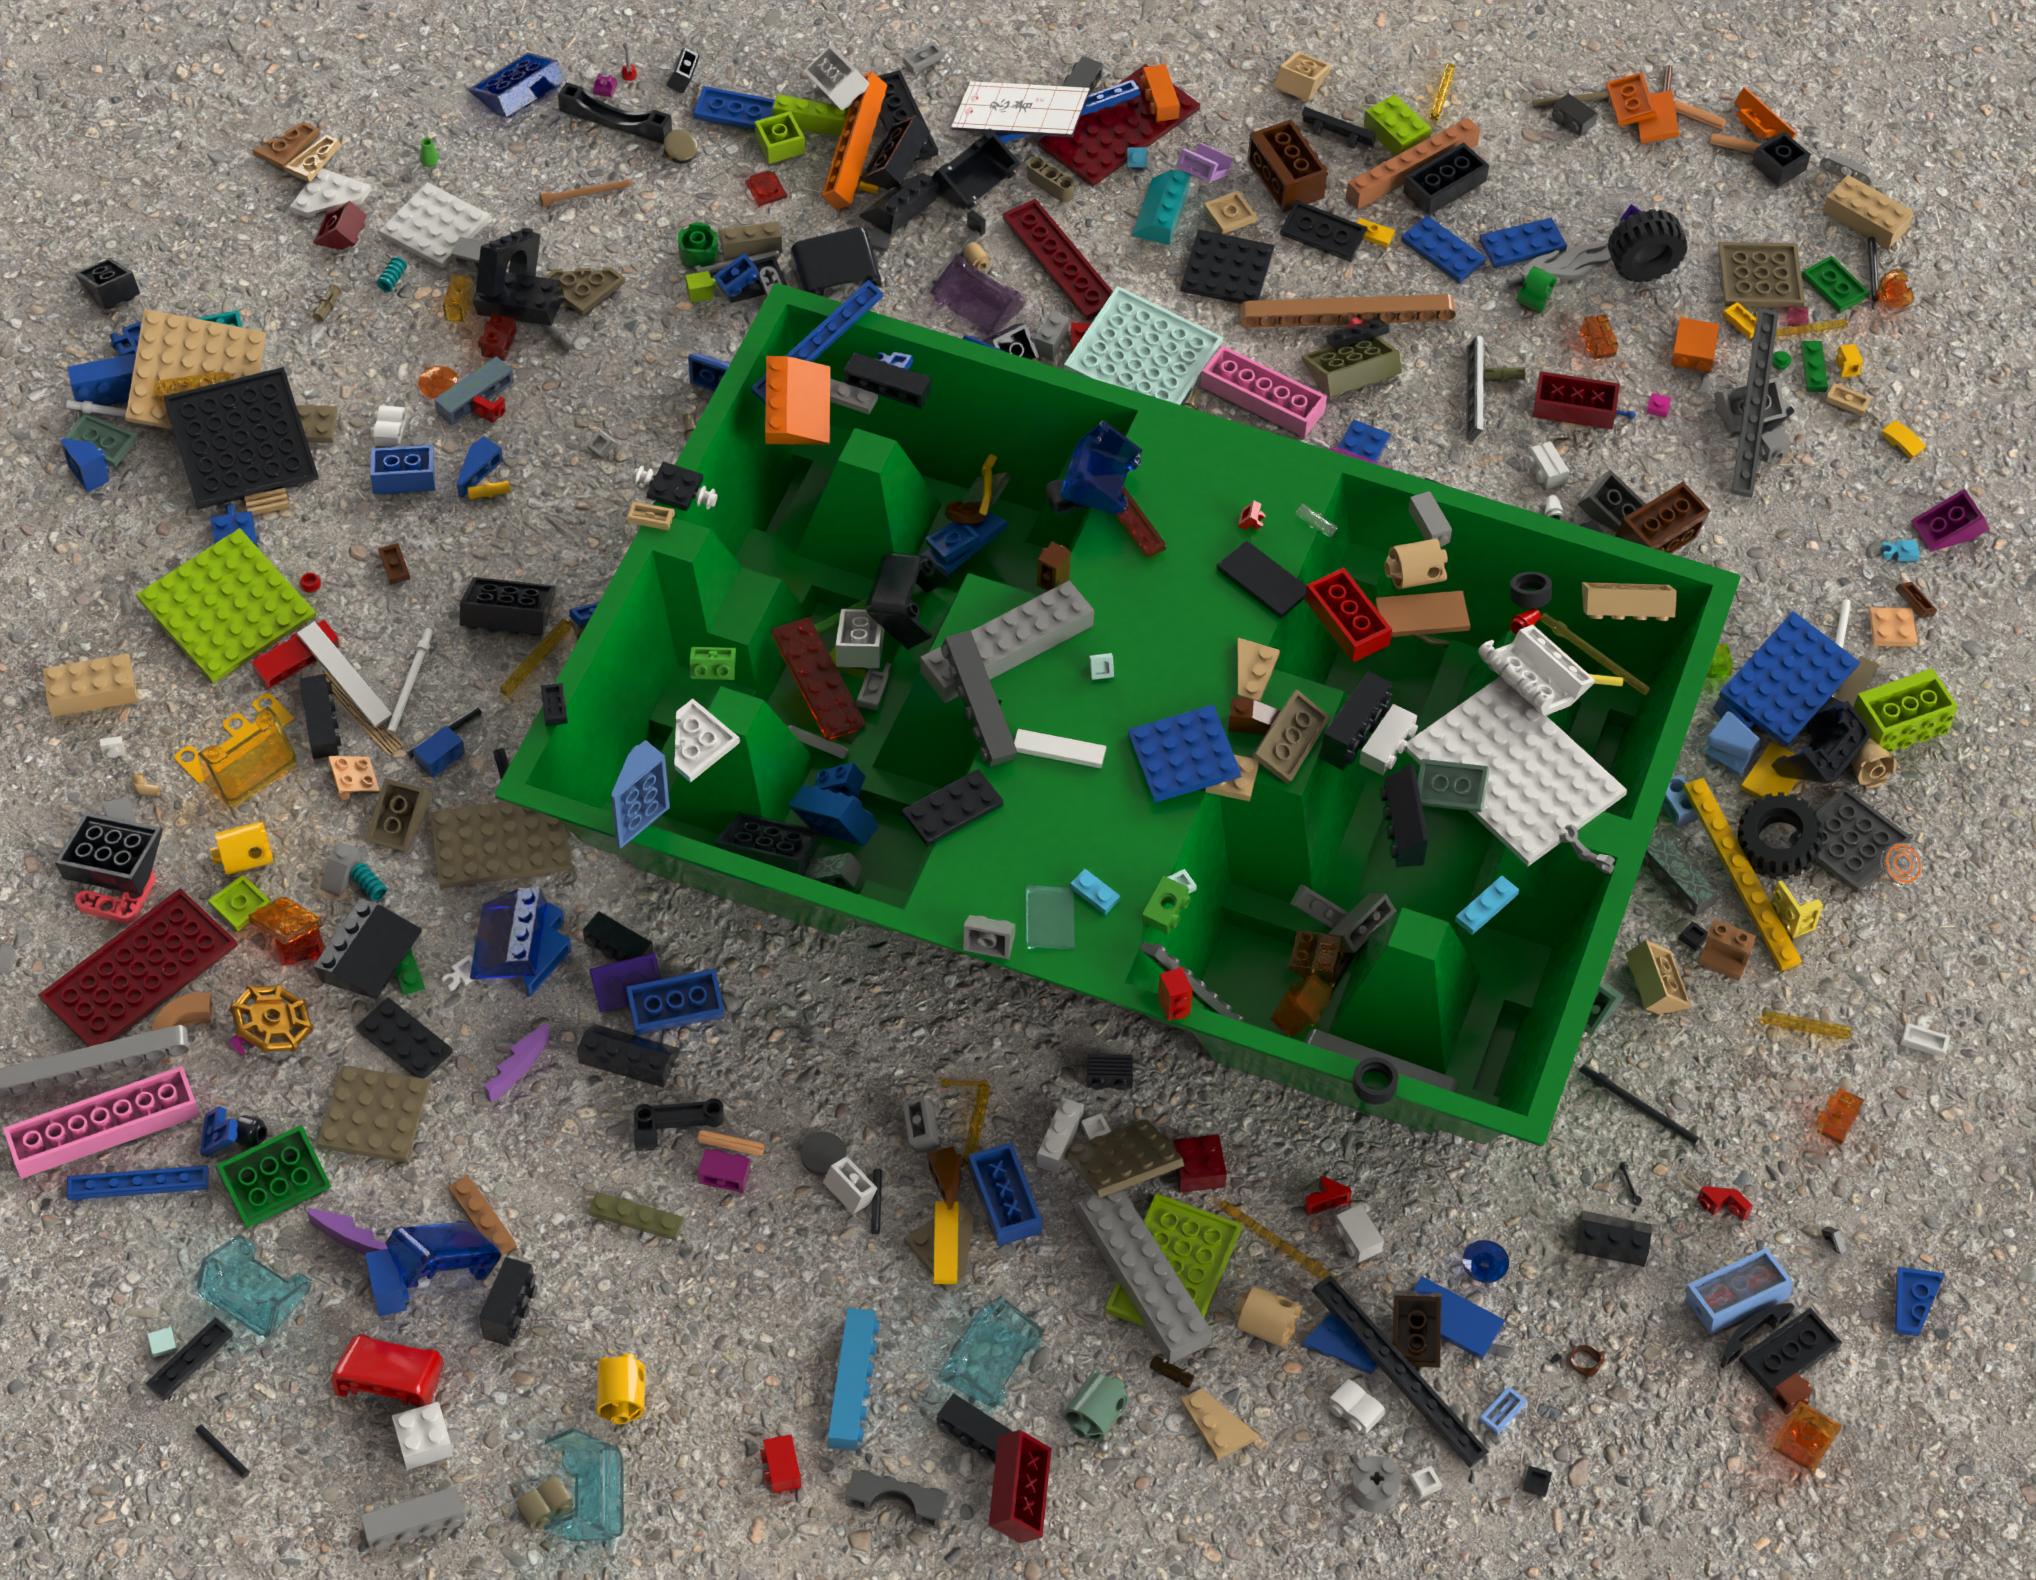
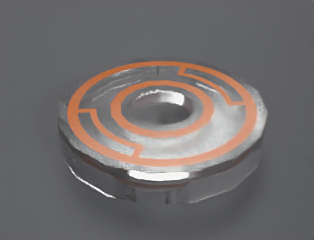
M1904 842L1895 843L1884 850L1881 857L1882 871L1884 875H1887L1888 880L1895 885L1908 886L1916 882L1921 876L1923 868L1922 859L1918 851ZM1899 859L1905 864L1904 870L1898 865Z

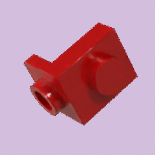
M476 395L472 400L474 413L478 417L485 418L492 423L501 418L506 411L505 400L501 396L494 403L479 395Z

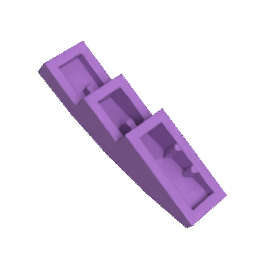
M547 1023L510 1047L511 1057L497 1066L498 1076L484 1085L485 1096L491 1103L510 1089L538 1058L550 1039L549 1025Z
M312 1208L307 1210L309 1221L312 1225L347 1248L364 1255L392 1248L390 1243L376 1241L373 1231L355 1227L352 1217Z

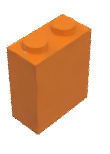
M1680 317L1676 330L1671 366L1711 372L1719 324Z

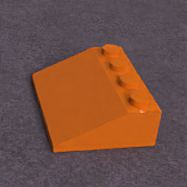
M766 356V444L830 445V366L788 356Z

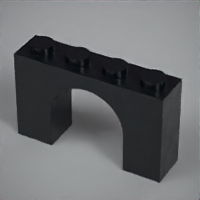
M522 228L517 232H511L507 236H501L497 240L489 241V243L482 245L480 248L476 292L491 297L504 293L505 275L509 261V273L536 276L540 234L533 232L530 228Z

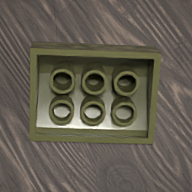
M1378 336L1338 349L1330 346L1301 356L1302 361L1320 389L1330 397H1337L1343 392L1355 391L1361 386L1373 385L1379 380L1391 379L1395 375L1402 373L1399 351Z

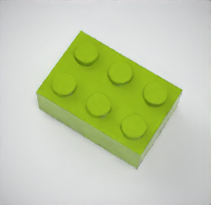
M1396 94L1365 110L1363 126L1367 130L1375 132L1376 139L1394 156L1431 137L1432 128Z

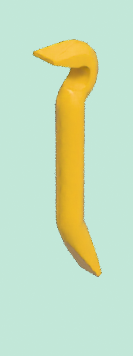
M989 454L981 470L984 477V488L979 513L984 516L987 515L992 495L991 468L997 459L992 454Z

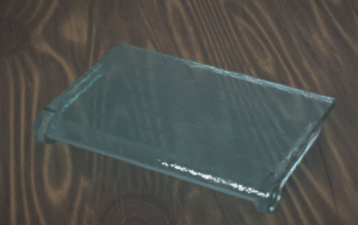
M1038 885L1026 886L1027 948H1075L1074 891L1072 889Z

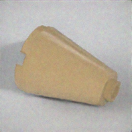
M1869 738L1851 761L1857 781L1866 788H1874L1888 781L1886 778L1890 774L1894 775L1897 768V761L1894 756L1871 738Z

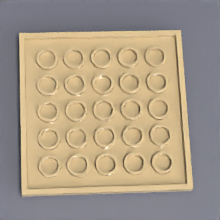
M144 309L125 421L172 429L163 396L260 373L266 332Z

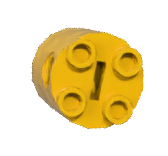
M255 822L217 832L215 836L218 846L209 848L214 865L223 863L226 876L274 862L263 822Z
M624 1353L621 1357H604L599 1359L596 1412L598 1416L615 1424H626L643 1416L645 1411L644 1364L636 1360L635 1355L631 1353Z

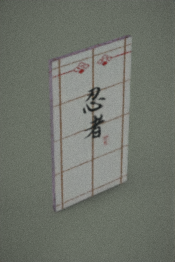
M970 81L951 128L952 130L986 132L991 128L994 133L1073 137L1090 93V88Z

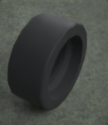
M1539 572L1519 573L1510 581V599L1514 604L1523 608L1543 607L1552 599V581L1547 575ZM1525 589H1537V591H1525Z
M1371 1057L1364 1059L1356 1066L1352 1081L1354 1093L1365 1103L1377 1105L1388 1102L1396 1094L1399 1080L1397 1069L1384 1058ZM1371 1071L1381 1072L1389 1079V1086L1377 1091L1369 1089L1362 1083V1075Z

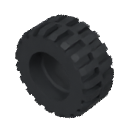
M1649 209L1646 212L1643 210L1636 215L1628 216V219H1623L1619 226L1613 229L1608 240V250L1616 271L1625 279L1634 280L1635 282H1642L1643 280L1649 282L1655 278H1662L1665 274L1668 275L1672 272V269H1676L1680 265V261L1684 260L1688 249L1687 240L1679 220L1670 212L1660 209L1658 211Z
M1778 792V796H1772V793L1766 794L1765 799L1762 800L1760 797L1753 801L1754 806L1748 805L1745 808V814L1741 815L1738 826V842L1752 869L1757 868V874L1761 876L1768 874L1770 879L1782 876V880L1789 879V875L1792 874L1794 877L1801 875L1802 869L1808 871L1811 868L1812 862L1815 863L1819 858V852L1822 849L1821 819L1817 816L1815 808L1813 806L1808 808V801L1803 798L1798 800L1797 795L1790 794V797L1784 796V792ZM1787 823L1794 826L1801 833V838L1790 848L1773 849L1766 846L1759 839V834L1768 825Z

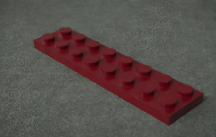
M1037 199L1003 213L1002 219L1085 320L1096 317L1113 291Z

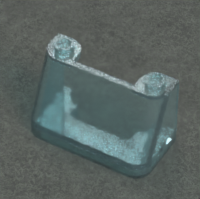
M239 1233L202 1259L197 1290L205 1301L255 1334L266 1338L278 1329L309 1293L312 1280L301 1273H295L287 1281L255 1260L256 1250L254 1243Z
M1000 1296L986 1303L979 1310L941 1369L938 1378L991 1408L1000 1407L1007 1398L1005 1394L1007 1389L1004 1386L1025 1353L1031 1349L1036 1350L1043 1340L1041 1336L1045 1330L1004 1297Z

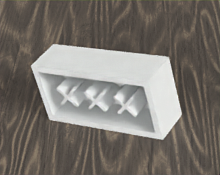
M831 44L804 70L812 81L842 111L848 108L853 103V100L858 95L864 93L870 85L860 72Z

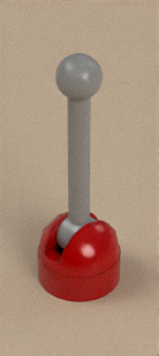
M629 42L623 43L626 65L622 67L621 75L626 81H632L637 77L635 66L630 64L629 48L631 45Z

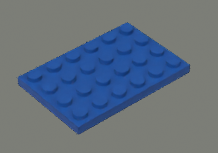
M1792 611L1718 695L1787 747L1861 662Z

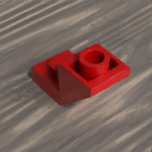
M1703 1186L1697 1198L1701 1207L1704 1210H1708L1712 1215H1715L1727 1206L1729 1211L1734 1216H1738L1742 1221L1749 1217L1753 1207L1737 1189Z

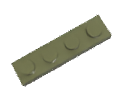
M600 1192L595 1193L588 1210L589 1216L674 1241L677 1240L684 1223V1217Z

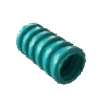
M398 256L391 258L376 281L377 286L385 292L393 290V287L407 268L405 260Z
M359 863L351 869L350 877L358 883L359 887L366 892L372 901H378L387 893L386 885L375 876L374 872L365 863Z

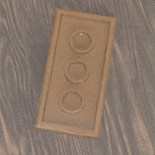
M1463 591L1379 597L1375 600L1376 609L1392 628L1391 637L1470 630Z

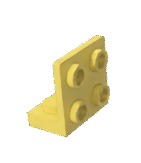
M1782 880L1777 882L1771 904L1786 932L1792 938L1815 930L1823 908L1819 899L1812 902L1806 901L1799 906Z

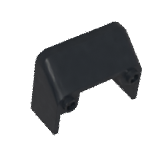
M890 552L881 559L866 602V611L874 621L909 650L932 638V634L918 622L920 616L919 607L910 599L915 583L926 593H929L949 582L951 577L927 556Z

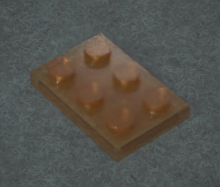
M287 897L278 898L275 902L265 907H260L248 915L250 923L285 945L323 926L320 917Z

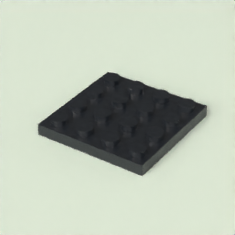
M1198 229L1180 291L1238 304L1245 301H1259L1275 245Z

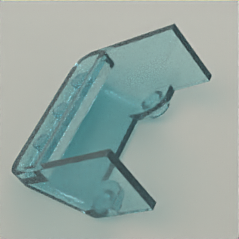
M574 1428L546 1439L545 1445L562 1452V1466L564 1469L575 1475V1515L572 1514L545 1525L544 1531L569 1541L612 1540L621 1536L624 1531V1464L621 1451L614 1445Z

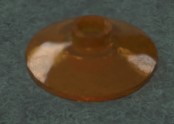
M434 366L421 374L418 382L419 388L426 396L437 398L439 394L444 393L455 383L459 382V377L449 367Z

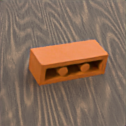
M1166 64L1143 67V75L1140 76L1141 86L1145 87L1146 100L1150 101L1151 115L1154 114L1156 122L1178 119L1180 104Z

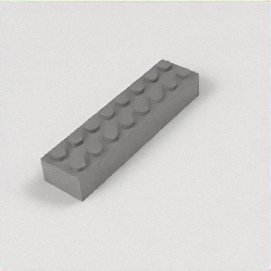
M1069 580L972 630L973 638L989 679L1092 627L1094 609ZM941 647L921 656L920 673L942 701L946 703L958 697L956 690L958 686L956 680L950 676L948 659H944Z
M1124 1190L1102 1198L1094 1194L1079 1201L1077 1216L1168 1363L1171 1364L1210 1345L1212 1330Z

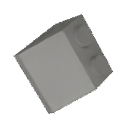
M969 915L964 923L963 951L1009 959L1015 938V924L1006 920L998 921L988 919L985 916Z

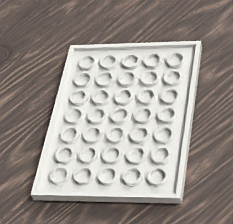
M1501 677L1410 739L1404 749L1420 766L1422 759L1488 766L1490 771L1482 812H1469L1527 866L1562 842L1559 834H1568V831L1564 828L1566 825L1572 824L1579 830L1627 793L1625 787L1553 721L1539 713L1514 688L1506 684Z

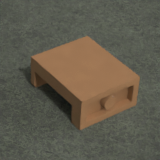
M1714 919L1707 933V941L1698 964L1740 981L1748 963L1756 936Z

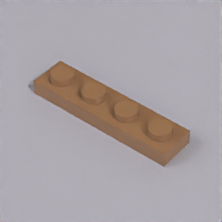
M469 1175L448 1186L449 1192L496 1259L517 1247L516 1242Z

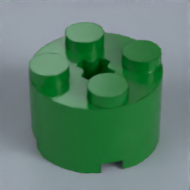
M705 223L689 224L688 228L680 230L678 233V249L682 265L692 268L696 265L705 267L713 265L718 257L717 233L711 229V226Z
M1532 266L1522 289L1519 291L1516 302L1542 313L1547 299L1549 300L1554 290L1553 288L1558 277Z

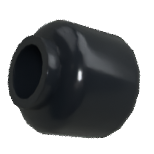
M242 1115L236 1120L238 1122L236 1143L255 1147L266 1139L267 1127L261 1118Z

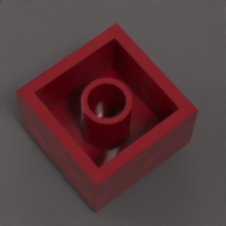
M1219 1134L1174 1139L1173 1148L1183 1158L1184 1163L1183 1167L1175 1169L1180 1193L1225 1188L1227 1172Z

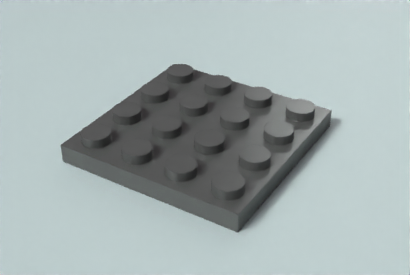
M1844 786L1817 811V816L1821 819L1822 849L1816 862L1858 893L1887 865L1886 859L1889 850L1895 845H1909L1913 837ZM1796 830L1790 836L1789 842L1795 845L1800 840L1801 833ZM1903 846L1896 847L1897 850L1905 848ZM1894 848L1889 855L1888 863L1902 850L1896 851Z

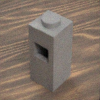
M1428 491L1410 497L1408 511L1424 539L1431 540L1437 538L1440 547L1450 543L1452 528L1431 492Z

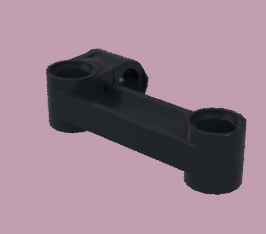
M711 1098L705 1102L655 1106L649 1104L638 1105L634 1110L635 1149L658 1147L657 1129L703 1125L710 1127L720 1126L724 1122L723 1103L719 1099ZM713 1111L718 1112V1113H716V1114H710V1112H713Z

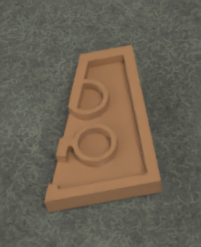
M303 121L285 131L284 135L276 140L272 138L267 141V145L252 149L253 155L285 170L284 165L301 154L320 135V131L318 128Z

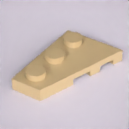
M325 135L284 165L286 173L310 182L341 146L339 140Z

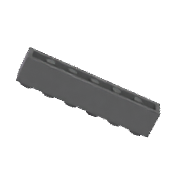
M971 630L945 637L941 646V652L944 659H948L950 676L956 680L958 686L956 688L960 700L963 699L966 706L964 707L966 718L972 722V733L975 740H979L981 746L980 754L983 761H987L988 767L1014 760L1018 752Z

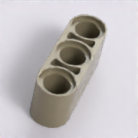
M1032 157L1028 160L1027 179L1062 202H1069L1074 198V179L1040 157Z

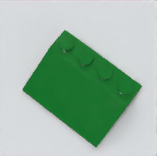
M302 1124L215 1166L221 1182L246 1228L332 1187Z

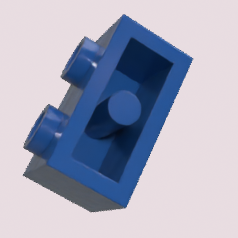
M743 253L713 277L718 287L729 299L732 296H737L746 285L753 284L760 274L747 254Z
M849 763L819 771L814 786L822 790L829 789L833 793L838 794L841 792L845 796L857 797L866 776L854 763Z

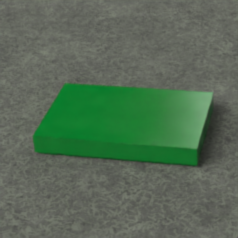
M1833 256L1820 261L1801 273V277L1838 313L1847 310L1870 296V292Z

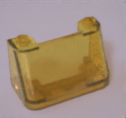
M269 706L256 714L255 722L260 729L227 752L221 747L213 745L198 753L205 783L229 806L241 804L296 765V753L277 715Z

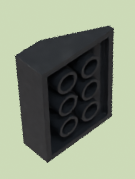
M473 577L460 601L459 626H466L469 629L485 628L489 631L503 630L513 634L521 632L532 636L543 635L548 624L556 586Z
M85 812L55 864L63 879L140 895L150 878L163 829L157 826Z
M739 812L714 841V847L804 876L820 841L822 831Z
M359 898L313 967L322 983L377 999L421 934L422 929L377 903Z

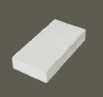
M1906 1023L1900 1045L1944 1058L1951 1036Z

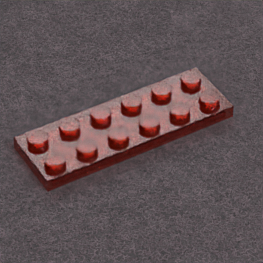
M807 617L772 628L770 633L826 740L864 728L866 722L811 618Z

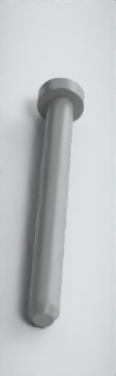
M773 250L748 257L754 262L773 256L778 258L780 253L778 250ZM734 260L705 267L696 265L694 266L695 273L709 271V274L718 272Z

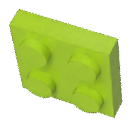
M244 875L208 900L209 905L237 932L272 907L271 901Z

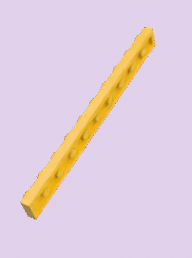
M1704 777L1685 783L1683 790L1780 972L1800 965L1802 960L1746 855L1743 853Z

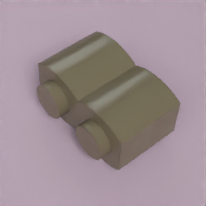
M557 1476L548 1479L515 1502L518 1511L532 1531L544 1529L550 1524L552 1518L558 1515L560 1517L566 1515L574 1505L572 1497Z

